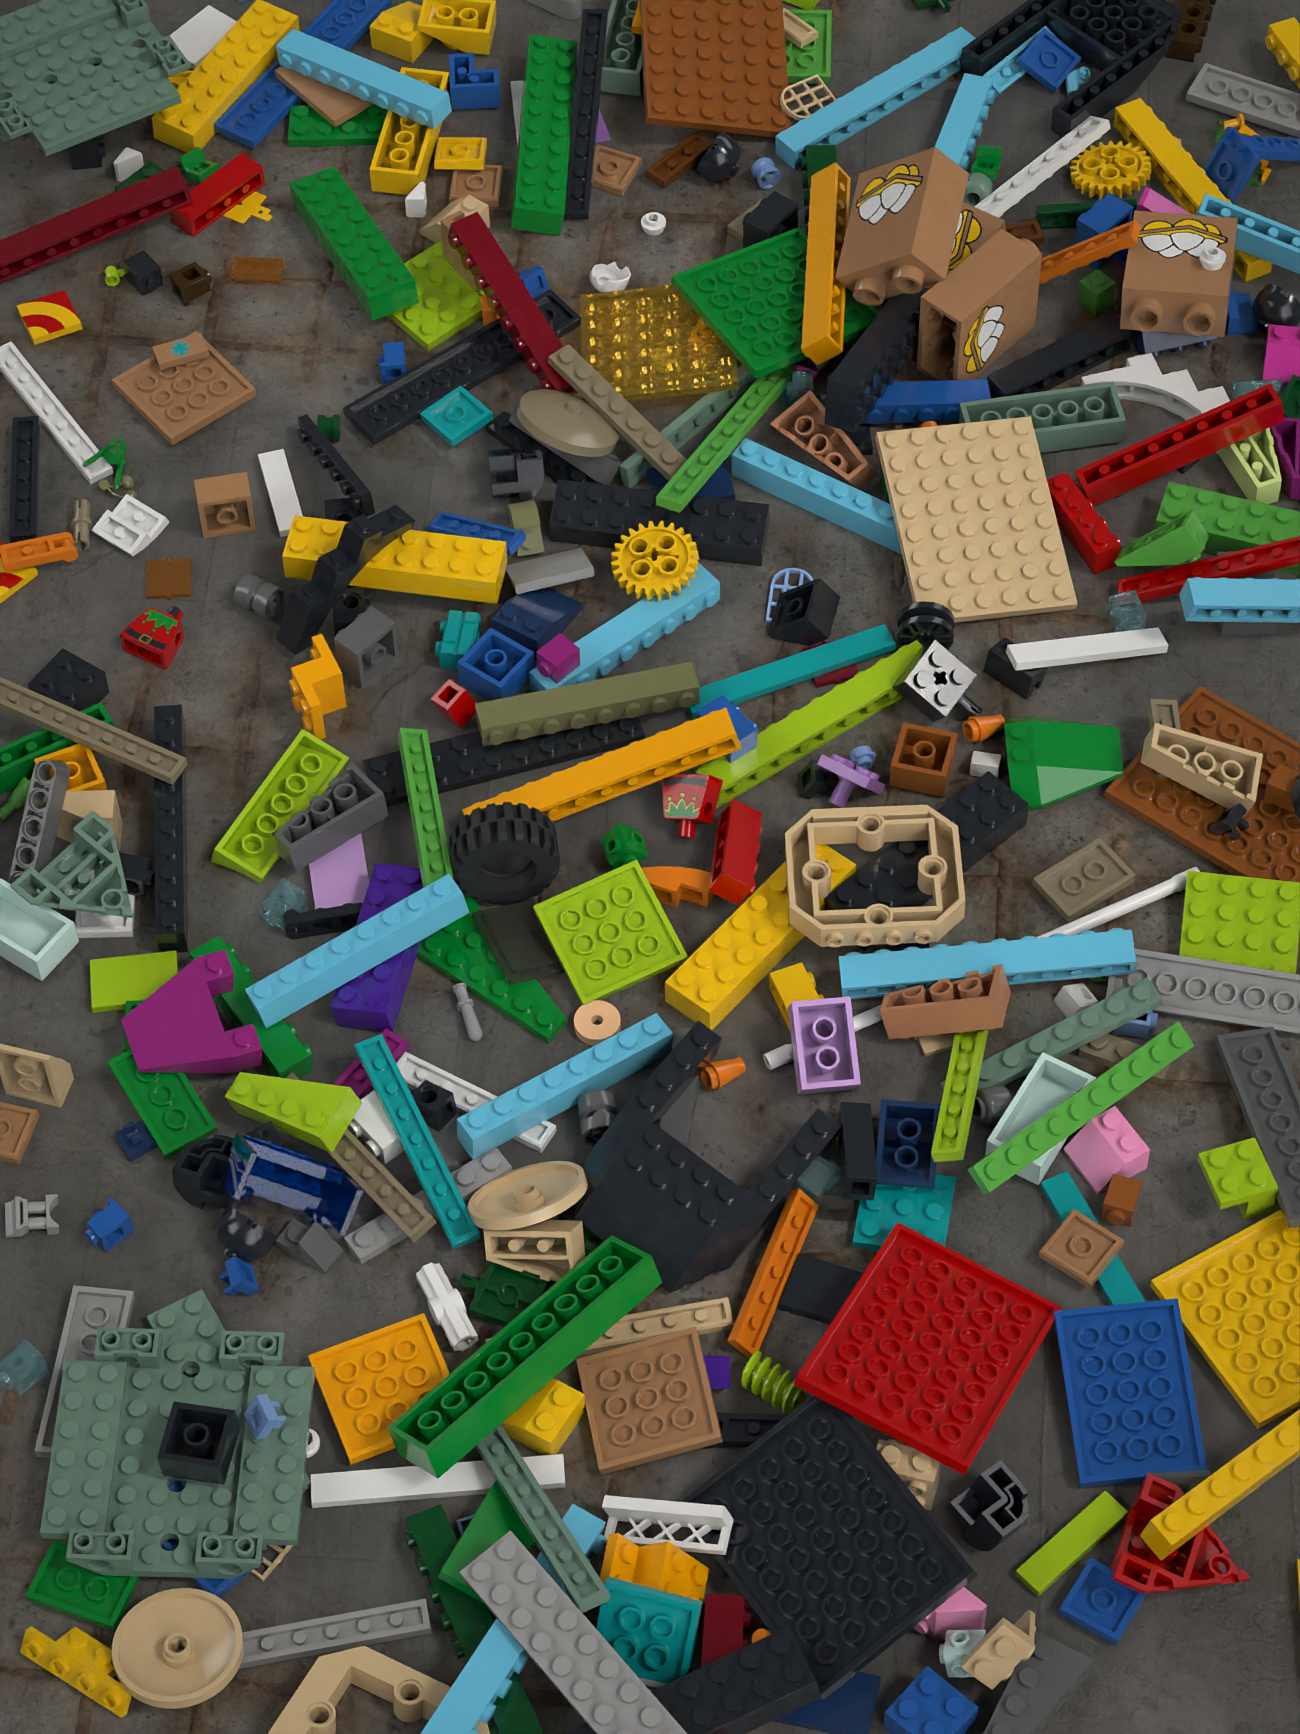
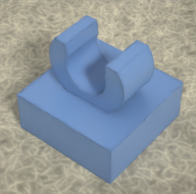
M267 1394L256 1395L244 1413L256 1440L267 1438L273 1428H280L287 1419L286 1416H277L276 1411L280 1404L276 1401L271 1402Z

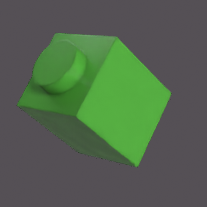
M1099 269L1095 270L1079 281L1077 303L1093 316H1097L1113 305L1116 283Z

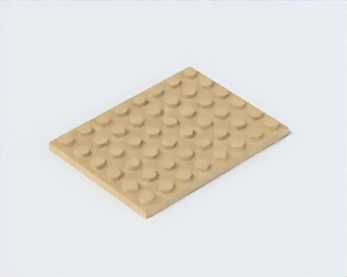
M1031 416L876 433V444L913 603L925 601L944 605L954 615V623L1076 609L1078 603Z

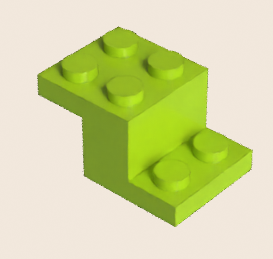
M1255 1137L1198 1153V1163L1220 1210L1238 1205L1244 1220L1281 1210L1276 1197L1278 1185Z

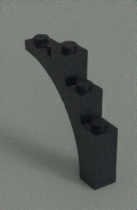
M394 505L370 518L361 515L346 523L337 548L318 557L310 582L291 592L276 639L294 655L312 646V637L318 634L329 611L353 578L383 548L412 529L415 520L403 509Z

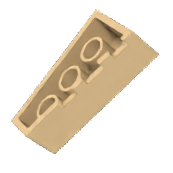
M1155 723L1145 738L1141 763L1225 808L1241 803L1247 810L1243 816L1245 817L1256 802L1263 754Z

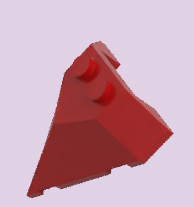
M1148 1472L1127 1516L1111 1565L1112 1580L1144 1594L1247 1582L1251 1578L1243 1568L1239 1570L1228 1556L1230 1554L1229 1550L1209 1525L1163 1560L1156 1556L1140 1537V1534L1151 1519L1185 1494L1177 1485Z

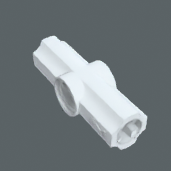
M431 1262L422 1266L421 1270L416 1273V1279L427 1298V1304L435 1323L438 1326L441 1325L454 1351L463 1352L472 1348L478 1341V1335L466 1314V1307L459 1291L456 1288H452L440 1263L433 1264Z

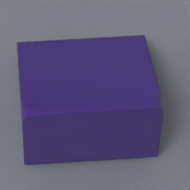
M704 1355L711 1389H730V1356Z

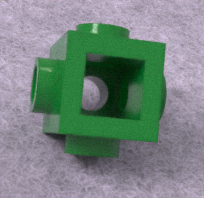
M617 823L600 839L606 854V861L613 868H619L634 860L641 863L648 856L644 846V839L636 828Z

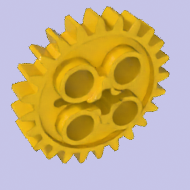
M1109 141L1108 145L1099 142V147L1090 145L1089 151L1085 149L1082 155L1078 154L1075 156V160L1071 161L1070 167L1071 183L1075 184V189H1081V194L1089 192L1090 198L1097 194L1099 199H1102L1108 193L1117 195L1119 198H1122L1123 193L1132 195L1131 190L1140 191V186H1146V180H1150L1151 174L1150 157L1146 156V151H1140L1139 146L1132 148V143L1123 146L1122 141L1118 142L1117 145H1113L1112 141Z
M649 521L648 528H644L640 523L639 531L636 532L630 528V537L621 535L622 544L615 543L616 552L611 554L614 579L618 580L620 588L626 587L628 595L635 591L636 599H640L643 594L646 595L647 602L651 600L652 596H656L657 600L661 601L663 594H666L671 599L672 591L675 590L681 594V585L689 587V578H696L695 570L699 569V554L696 542H692L690 534L684 535L682 527L675 531L674 523H671L667 528L664 527L663 521H660L658 527H654L653 522Z

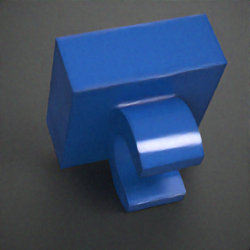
M536 265L530 270L525 269L518 273L519 278L533 299L549 290L542 267Z
M235 1256L225 1261L227 1271L220 1275V1280L226 1283L230 1282V1285L223 1290L225 1294L236 1296L241 1292L251 1296L259 1291L251 1264Z

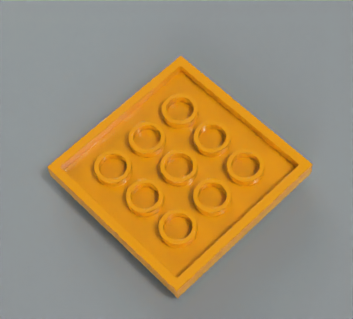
M424 1313L308 1355L310 1366L314 1367L316 1381L350 1465L395 1449L396 1447L387 1428L450 1374Z

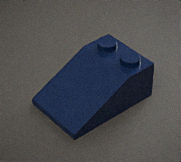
M549 587L521 593L507 600L492 618V628L533 651L537 661L536 652L559 633L562 634L582 610L583 604Z
M881 1099L876 1152L877 1185L935 1189L937 1162H934L931 1151L941 1104Z

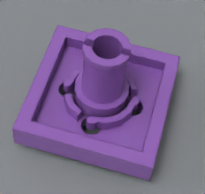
M834 753L831 758L822 754L817 763L838 774L840 779L828 801L839 807H846L845 805L855 786L858 787L860 785L878 794H881L885 784L877 781L879 775L858 765L853 769L855 763Z

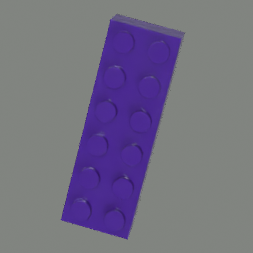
M375 863L356 926L421 890L423 883L420 867ZM421 941L336 988L330 1008L338 1026L384 1031L387 1028L394 1032Z

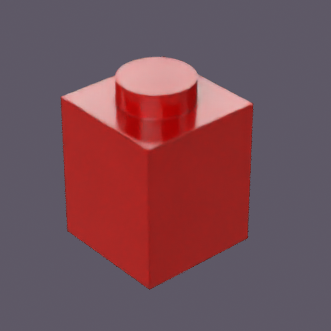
M450 679L431 698L442 715L461 729L476 714L475 701L464 688Z

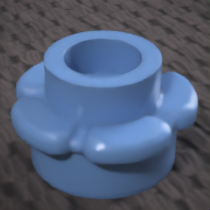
M860 746L850 752V761L855 763L854 768L857 765L865 769L872 767L876 754L872 752L869 746Z

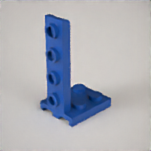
M1227 127L1203 169L1207 177L1218 186L1219 191L1224 197L1234 204L1261 159L1300 161V139L1293 137L1241 135L1235 127Z

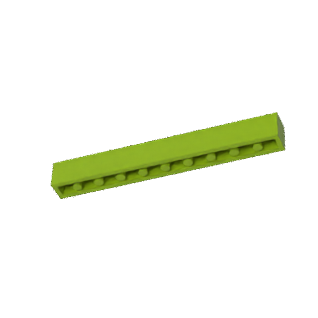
M916 640L909 645L902 646L889 657L880 659L874 666L865 671L858 672L847 682L836 685L825 695L814 698L803 708L792 711L786 718L777 723L770 724L764 731L757 734V747L734 762L730 763L724 756H721L710 763L701 765L695 771V774H709L723 780L716 809L903 698L892 686L922 645Z

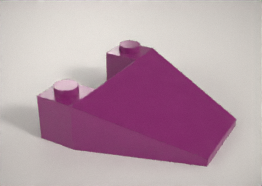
M226 950L195 958L121 1019V1024L138 1072L235 1073L261 1065L262 1047L254 1025L250 1024L224 1032L212 999L213 996L234 991V971Z

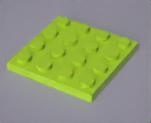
M441 240L404 263L415 279L419 303L387 315L421 346L430 351L481 318L480 296L486 295L482 290L476 292L443 257Z
M637 860L533 906V911L581 1005L605 999L684 963L688 959L680 940Z
M1187 871L1179 956L1296 974L1300 931V882Z

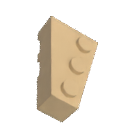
M544 1220L517 1229L484 1230L486 1260L520 1272L525 1270L539 1275L540 1279L546 1281L553 1280L558 1282L585 1258L582 1221Z

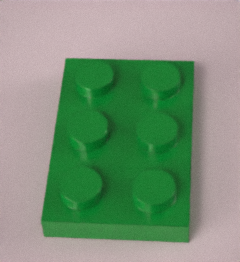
M53 1540L25 1595L27 1601L115 1632L142 1576L101 1575L66 1560L68 1545Z

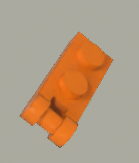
M69 532L0 545V557L5 572L60 560L73 562L78 558V551L73 546L74 539Z

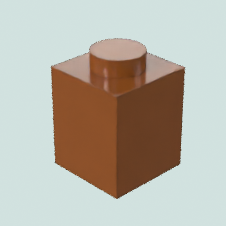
M1278 763L1266 784L1264 800L1295 813L1292 805L1291 790L1292 787H1296L1298 781L1296 777L1300 772Z
M1113 1173L1103 1203L1101 1219L1108 1220V1222L1114 1225L1131 1227L1143 1182Z

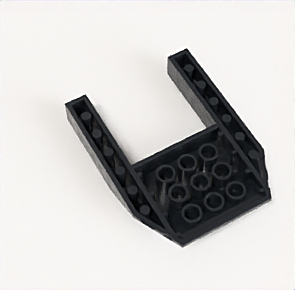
M1028 0L962 48L960 71L983 76L1034 34L1047 26L1061 42L1082 57V60L1101 71V73L1053 108L1051 131L1063 138L1088 117L1102 118L1135 93L1168 52L1181 19L1182 10L1166 0Z
M697 1021L630 1098L587 1156L584 1173L588 1187L585 1194L577 1202L573 1221H582L583 1228L601 1242H604L612 1235L651 1255L662 1281L659 1286L669 1293L683 1288L686 1284L701 1281L705 1276L717 1271L722 1272L731 1268L786 1202L790 1191L796 1189L835 1143L842 1127L817 1108L748 1192L681 1144L656 1124L718 1052L722 1038L700 1021Z

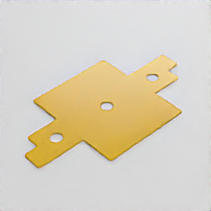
M254 192L241 202L242 205H236L223 215L242 224L251 215L265 221H270L273 217L268 214L271 211L270 209L260 206L267 196L258 192Z

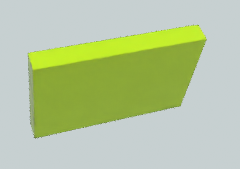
M177 951L90 960L91 1005L93 1013L126 1010V1001L147 999L178 973Z

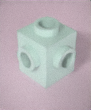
M947 1630L945 1644H940L939 1659L941 1664H945L948 1677H973L961 1668V1662L987 1635L986 1630Z

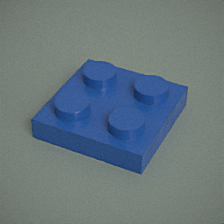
M1043 28L1016 64L1054 94L1082 57Z
M1090 1558L1060 1607L1059 1614L1117 1646L1147 1593L1142 1594L1113 1581L1111 1568Z

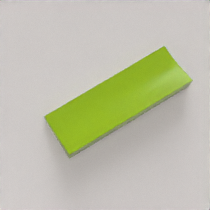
M302 729L215 847L210 862L235 870L261 884L280 858L274 834L297 812H304L310 806L309 801L316 795L321 796L329 789L328 784L335 777L339 776L348 763L349 757Z

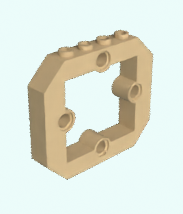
M928 805L812 809L785 833L790 925L820 947L830 946L836 948L853 945L927 944L929 942H938L964 918L965 891L958 826ZM928 840L929 855L923 857L919 862L917 885L923 893L933 895L934 906L889 908L884 904H873L867 909L819 911V899L827 897L830 893L831 868L826 862L816 859L815 845L857 843L862 850L872 852L880 849L884 842Z
M366 1646L319 1656L268 1734H335V1706L350 1683L393 1703L394 1714L404 1722H415L421 1718L429 1721L451 1687ZM406 1698H413V1699H415V1700L408 1701V1700H405V1699H406ZM315 1721H324V1723H320V1724H317V1723H314V1722H315ZM481 1722L477 1730L480 1731V1734H490L488 1725Z

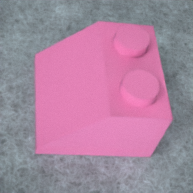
M1116 1106L1090 1120L1064 1147L1063 1152L1098 1196L1108 1190L1113 1173L1130 1178L1147 1169L1150 1149Z
M963 1587L913 1628L920 1634L929 1635L934 1640L945 1639L947 1630H984L987 1605Z

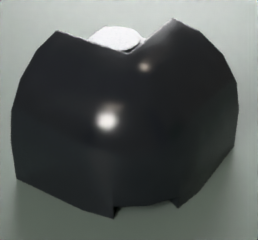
M524 448L488 451L492 498L519 496L520 502L532 499L539 493L544 481L541 451L536 450L534 454L524 453Z
M214 1134L213 1138L203 1139L197 1143L191 1141L183 1150L172 1169L173 1183L176 1191L184 1200L200 1209H203L206 1203L226 1209L228 1205L232 1206L237 1196L242 1197L247 1188L253 1167V1144Z
M999 1460L982 1472L972 1486L949 1502L945 1509L967 1532L962 1540L970 1547L979 1551H991L1017 1532L1030 1515L1028 1514L1029 1505L1027 1501L1029 1493L1022 1482Z

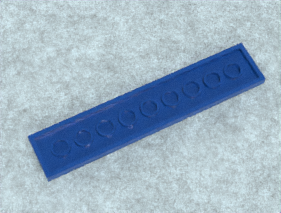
M333 0L303 33L349 51L370 29L369 26L380 13L392 6V0ZM278 58L214 123L215 132L255 149L290 112V107L296 106L302 100L275 76V70L282 66L279 64Z

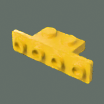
M32 1626L25 1630L20 1650L21 1654L120 1718L127 1714L132 1695L126 1691L120 1682L113 1679L116 1676V1671L112 1660V1649L77 1627L72 1628L57 1641L52 1640Z

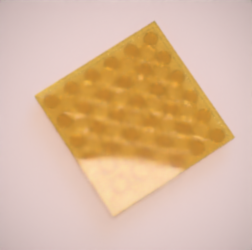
M673 285L581 295V357L627 401L739 389L736 356Z

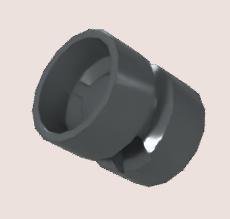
M247 573L236 585L233 601L236 605L248 611L254 609V614L270 620L279 612L282 606L284 590L270 582L265 583L264 579L252 573Z
M604 1090L587 1092L577 1100L582 1140L591 1146H595L617 1117L615 1096L611 1092Z

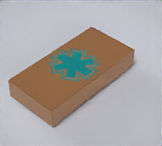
M201 333L152 347L160 371L210 356Z

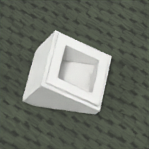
M127 147L113 162L116 179L119 182L127 179L144 166L142 153Z
M420 182L406 197L407 217L426 216V183Z
M974 751L970 764V775L981 777L987 771H990L998 778L1001 755Z
M1084 983L1063 986L1054 999L1055 1004L1067 1018L1099 1002Z

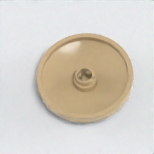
M550 1161L532 1164L505 1173L482 1186L469 1200L468 1211L472 1222L482 1229L496 1231L522 1228L552 1218L573 1206L585 1194L588 1182L583 1168L572 1162Z
M192 1588L165 1590L139 1602L125 1615L118 1625L112 1643V1660L116 1675L126 1691L145 1704L166 1709L193 1706L215 1696L235 1676L244 1652L241 1625L232 1608L216 1595Z

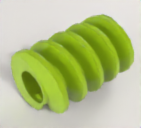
M758 1350L750 1357L743 1369L741 1385L745 1389L751 1388L754 1395H761L763 1401H772L774 1408L779 1409L782 1407V1412L785 1415H789L804 1403L809 1392L794 1385L795 1380L793 1382L790 1381L792 1376L791 1370H787L783 1375H780L782 1369L780 1363L771 1369L772 1358L767 1357L761 1363L762 1352Z

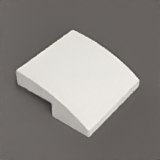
M126 494L113 512L106 510L93 527L92 532L129 555L134 556L146 548L164 530L169 521L165 516Z

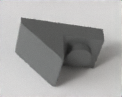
M293 1218L276 1240L278 1248L327 1275L344 1253L338 1243L316 1221L311 1227H308Z

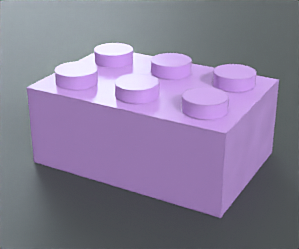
M851 997L791 1002L788 1007L798 1095L856 1090L861 1085Z

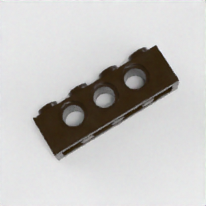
M1179 0L1177 8L1182 10V16L1170 48L1165 54V58L1194 62L1196 53L1200 54L1202 50L1203 39L1201 37H1206L1208 23L1206 21H1211L1213 13L1211 5L1215 6L1217 0Z

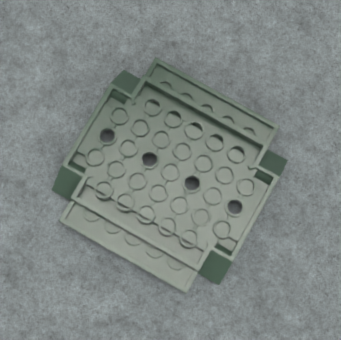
M42 0L0 17V137L5 143L27 134L36 148H41L45 156H49L181 103L180 94L168 78L190 69L191 64L170 35L162 37L150 21L148 5L144 0Z
M98 1327L94 1357L100 1361L65 1360L40 1529L41 1537L44 1539H69L66 1554L67 1561L107 1576L233 1579L260 1567L262 1550H267V1545L298 1546L315 1378L314 1367L277 1366L282 1363L285 1332L222 1331L221 1342L163 1341L160 1329ZM189 1367H196L200 1370L198 1375L192 1378L185 1377L183 1373ZM267 1394L271 1402L276 1401L280 1404L276 1411L277 1416H286L287 1419L280 1428H273L267 1438L256 1440L244 1413L256 1395ZM174 1401L235 1410L240 1425V1432L225 1485L163 1476L157 1456ZM181 1480L186 1483L182 1491L173 1492L169 1490V1486L174 1481ZM168 1539L179 1541L178 1547L172 1551L164 1550L162 1544Z

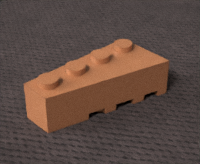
M811 390L770 423L780 435L858 490L878 475L843 429L824 425L826 407Z
M1003 964L992 966V972L980 975L978 970L966 973L967 978L950 982L949 978L941 979L929 988H924L921 984L886 993L883 998L880 1014L888 1039H908L917 1036H936L955 1032L965 1033L973 1030H993L1003 1027L1011 994Z

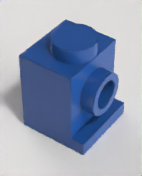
M404 342L383 343L384 354H379L382 384L406 372Z
M112 1197L107 1200L108 1206L104 1210L97 1211L86 1222L88 1229L84 1232L88 1242L94 1247L98 1245L105 1253L134 1232L130 1215Z

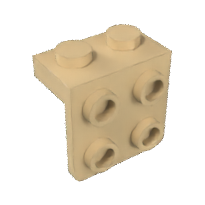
M1031 1610L1026 1611L1014 1625L1005 1618H1002L962 1659L961 1668L991 1690L1001 1681L1006 1682L1012 1675L1015 1666L1021 1660L1026 1661L1035 1650V1613Z

